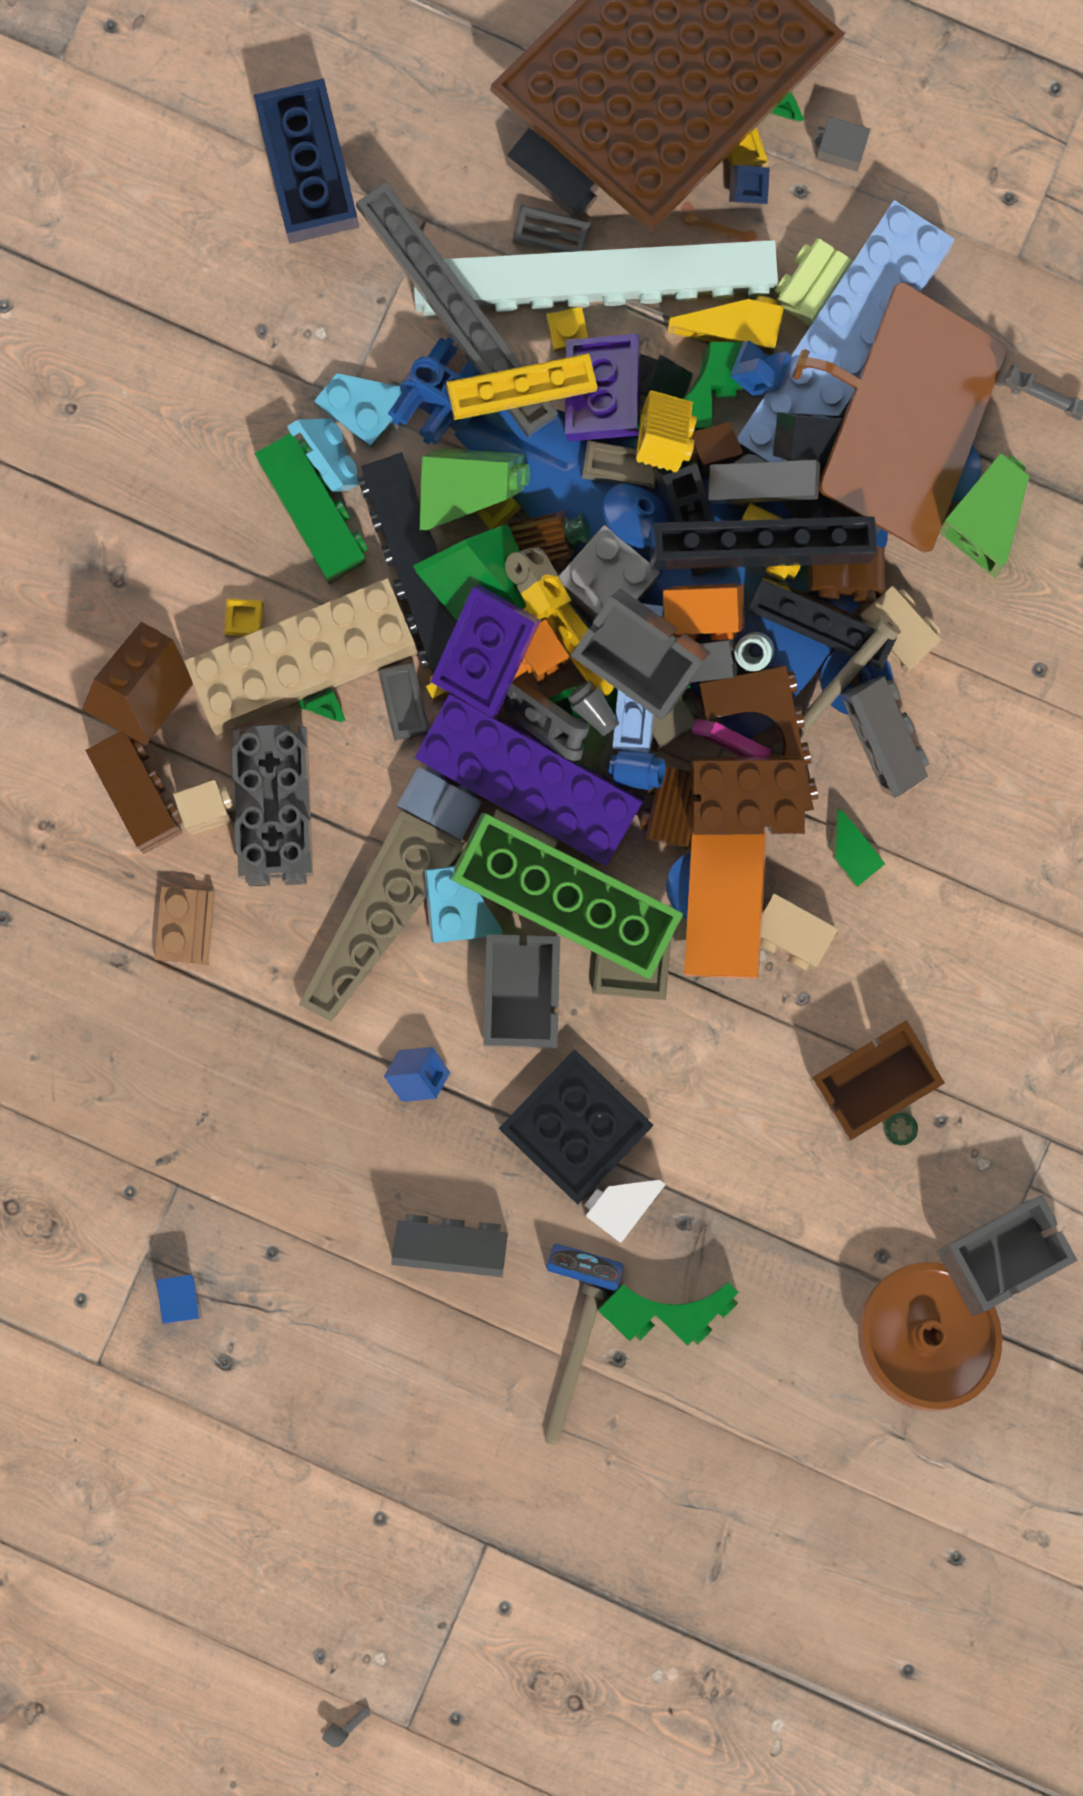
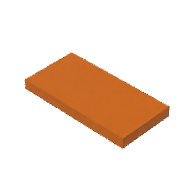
M765 831L764 834L694 835L692 833L684 965L685 976L759 979L767 839Z

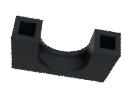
M530 128L506 155L507 165L573 218L580 210L584 213L587 212L598 197L595 192L599 186Z

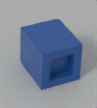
M745 341L742 343L730 377L752 396L779 391L792 356L787 351L766 355L754 343Z
M433 1047L398 1051L384 1077L399 1099L406 1102L436 1099L450 1071Z
M193 1275L156 1280L162 1324L202 1318L200 1303H197Z

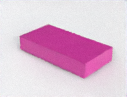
M696 719L692 728L694 734L739 756H769L771 749L717 722Z

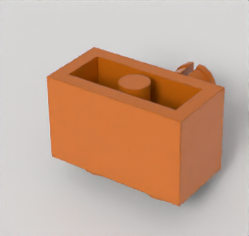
M546 619L539 623L515 678L527 671L532 675L536 683L540 685L569 666V655Z

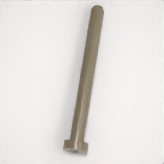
M883 615L880 616L875 622L876 631L803 713L805 728L799 729L800 739L888 638L895 640L901 633L900 628L891 619Z
M584 1284L582 1293L587 1295L545 1434L546 1443L556 1445L559 1442L601 1299L607 1300L609 1294L608 1290Z

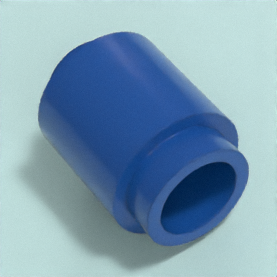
M620 749L617 756L613 755L610 760L609 776L614 777L615 785L645 790H651L653 787L660 788L665 777V759L657 758V755L653 753Z

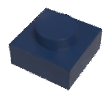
M732 165L729 202L768 204L770 168Z

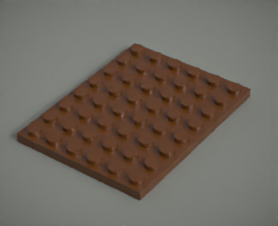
M576 0L491 84L490 91L647 230L652 232L844 39L845 33L808 0Z

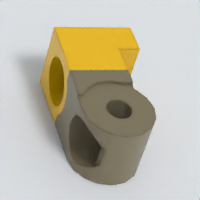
M533 547L514 552L507 557L505 563L506 573L510 580L517 584V588L527 605L522 610L541 620L551 616L571 601L543 550Z

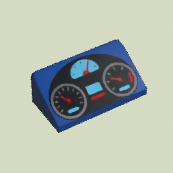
M554 1244L546 1269L549 1272L615 1291V1289H618L623 1264L571 1247Z

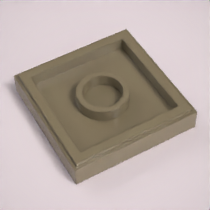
M671 939L650 980L597 954L593 994L666 1001Z

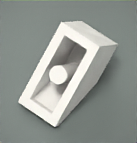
M661 1180L608 1186L604 1192L597 1188L584 1205L590 1210L586 1217L621 1243L666 1184Z

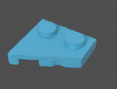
M336 373L314 400V403L372 448L392 423L393 418L388 415V411L400 396L401 391L400 386Z
M298 419L287 426L292 436L301 433L312 448L306 455L319 470L331 491H349L359 486L357 466L353 459L348 456L342 442V431L334 423L333 419Z
M455 866L424 869L432 943L486 937V934L503 935L501 927L481 895L449 879Z

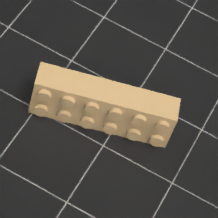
M387 578L187 659L184 662L214 734L218 735L297 703L299 700L309 698L316 693H321L326 689L336 687L417 654V649Z

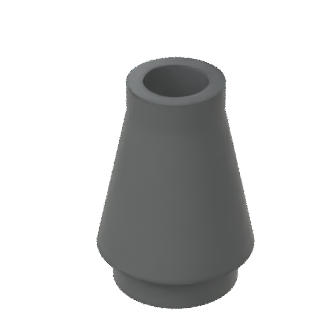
M591 680L582 684L568 696V700L572 703L570 708L597 729L602 736L608 734L620 723L614 716L600 685L595 686Z

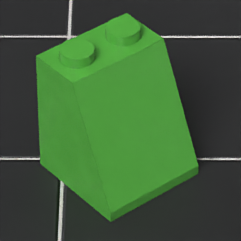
M439 448L422 456L420 530L432 529L507 500L522 492L524 486H527L530 480V465L525 463L526 454Z
M1002 453L952 511L940 530V534L994 578L1008 560L1030 477L1024 472L1027 468L1020 460L1012 455H1009L1007 458Z

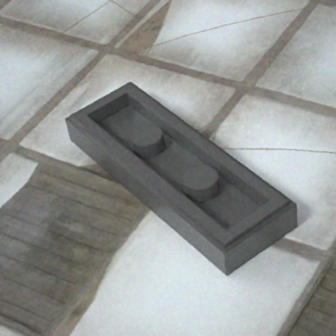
M817 460L710 465L708 501L712 504L818 499L820 463Z

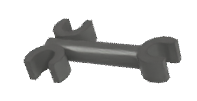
M1010 365L1009 370H1000L995 385L1009 387L1013 390L1012 393L1017 395L1023 391L1063 410L1066 415L1075 420L1081 421L1083 418V400L1070 398L1034 381L1035 374L1023 373L1018 370L1016 365Z

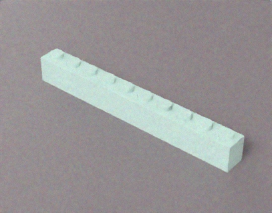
M775 240L443 259L480 309L495 307L497 312H512L517 310V306L531 305L533 310H548L553 308V304L568 303L570 308H584L589 306V302L604 301L606 306H619L625 304V300L640 299L642 304H655L661 302L662 298L676 297V301L690 302L697 300L698 296L712 295V299L726 300L733 298L734 294L748 293L749 297L757 298L759 296H769L770 292L776 290L778 284ZM414 286L416 312L423 311L425 316H437Z

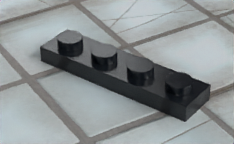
M763 575L748 611L851 657L856 654L877 629L875 624L766 575ZM888 638L867 664L882 670L896 639L891 640Z

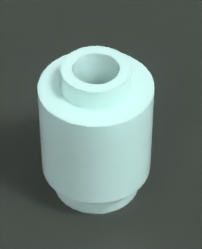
M752 632L745 635L739 640L735 648L736 661L742 668L748 671L763 669L771 662L774 656V645L771 639L760 632ZM752 644H759L762 647L763 653L760 657H753L750 654L749 648Z

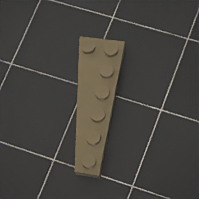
M401 810L299 1005L332 1022L426 899L424 869L451 866L463 850L465 843Z

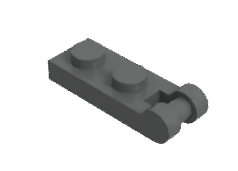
M513 680L506 695L502 713L562 757L572 761L580 760L584 750L582 739L587 737L589 723L583 719L574 718L523 680Z

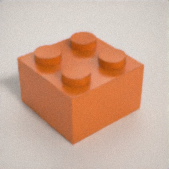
M744 584L670 586L663 590L664 619L678 628L674 634L678 638L685 633L693 640H696V638H700V634L711 633V640H728L736 637V632H740L745 628Z

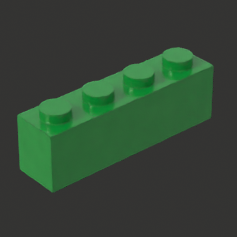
M289 433L254 454L329 584L366 563L363 552L367 551L368 548L358 531L351 534L345 523L350 517L340 500L333 503L327 492L330 488L322 478L319 470L315 472L306 455L311 449L305 439L301 438L297 441L296 437Z

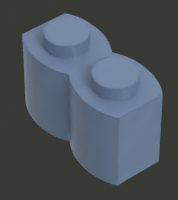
M429 766L425 770L417 767L397 803V808L462 841L482 805V801L477 799L478 794L461 784L455 787L444 781L447 776Z

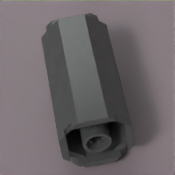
M290 725L246 727V734L243 735L240 729H234L232 770L233 780L235 781V848L238 859V877L245 879L248 886L252 887L269 886L270 879H282L285 885L307 884L306 877L314 876L308 730L305 726H298V733H292Z

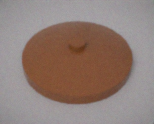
M914 1263L904 1266L884 1277L866 1298L858 1324V1341L861 1356L872 1379L892 1399L917 1410L943 1411L972 1400L990 1383L1001 1359L1002 1328L995 1307L971 1316L947 1269L941 1263Z

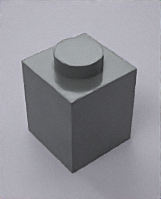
M829 117L826 128L818 127L813 147L819 148L817 160L858 172L870 128Z

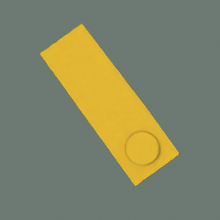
M759 296L756 300L746 299L672 317L669 320L667 333L706 342L751 341L766 355L774 354L784 306L777 305L778 301L772 298Z

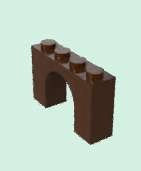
M782 663L767 666L758 671H742L733 678L697 682L703 714L706 719L742 712H758L767 715L776 722L783 737L781 756H802L805 759V811L814 810L812 800L818 799L815 779H808L806 764H811V755L808 743H801L799 729L805 728L801 707H794L792 693L798 692L794 671H787L786 665Z

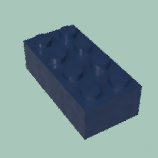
M324 78L253 95L289 244L359 228L358 217Z

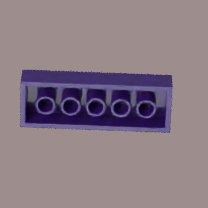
M449 694L415 756V759L605 866L610 863L645 800L634 792L615 785L614 781L579 761H572L562 757L538 738L497 715L490 717L452 694Z

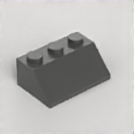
M878 674L843 690L839 694L882 792L896 798L928 777L924 768L929 765L927 756L920 745L915 747L910 734L915 732L907 713L901 714L895 701L900 699V696L891 679L886 681L884 676Z
M406 1214V1221L397 1220L391 1265L503 1277L508 1233L501 1232V1224L479 1222V1229L464 1228L465 1220L443 1218L442 1225L427 1224L428 1216Z

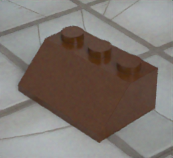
M140 622L94 678L82 710L140 743L147 745L193 686L187 667L173 639L157 629Z

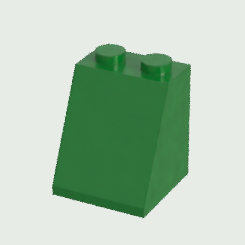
M508 524L465 539L414 565L416 573L457 621L472 588L478 584L521 609L527 606L517 588V584L511 581L506 573L505 563L507 557L514 552L520 551Z

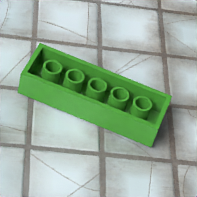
M481 813L449 877L450 880L649 980L683 916V913L486 813Z

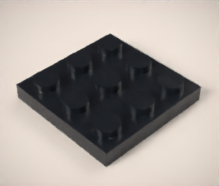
M574 1049L498 1129L578 1205L642 1139L654 1124Z

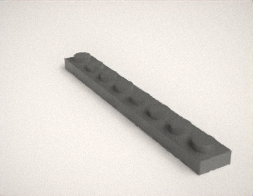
M386 182L356 202V208L480 375L523 367ZM549 401L507 409L527 438L553 421L558 415Z

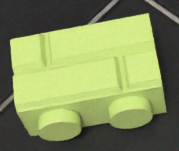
M818 238L812 246L808 244L803 246L794 261L799 265L792 276L786 273L775 290L779 294L777 305L784 306V311L795 316L809 327H811L853 263L851 258Z

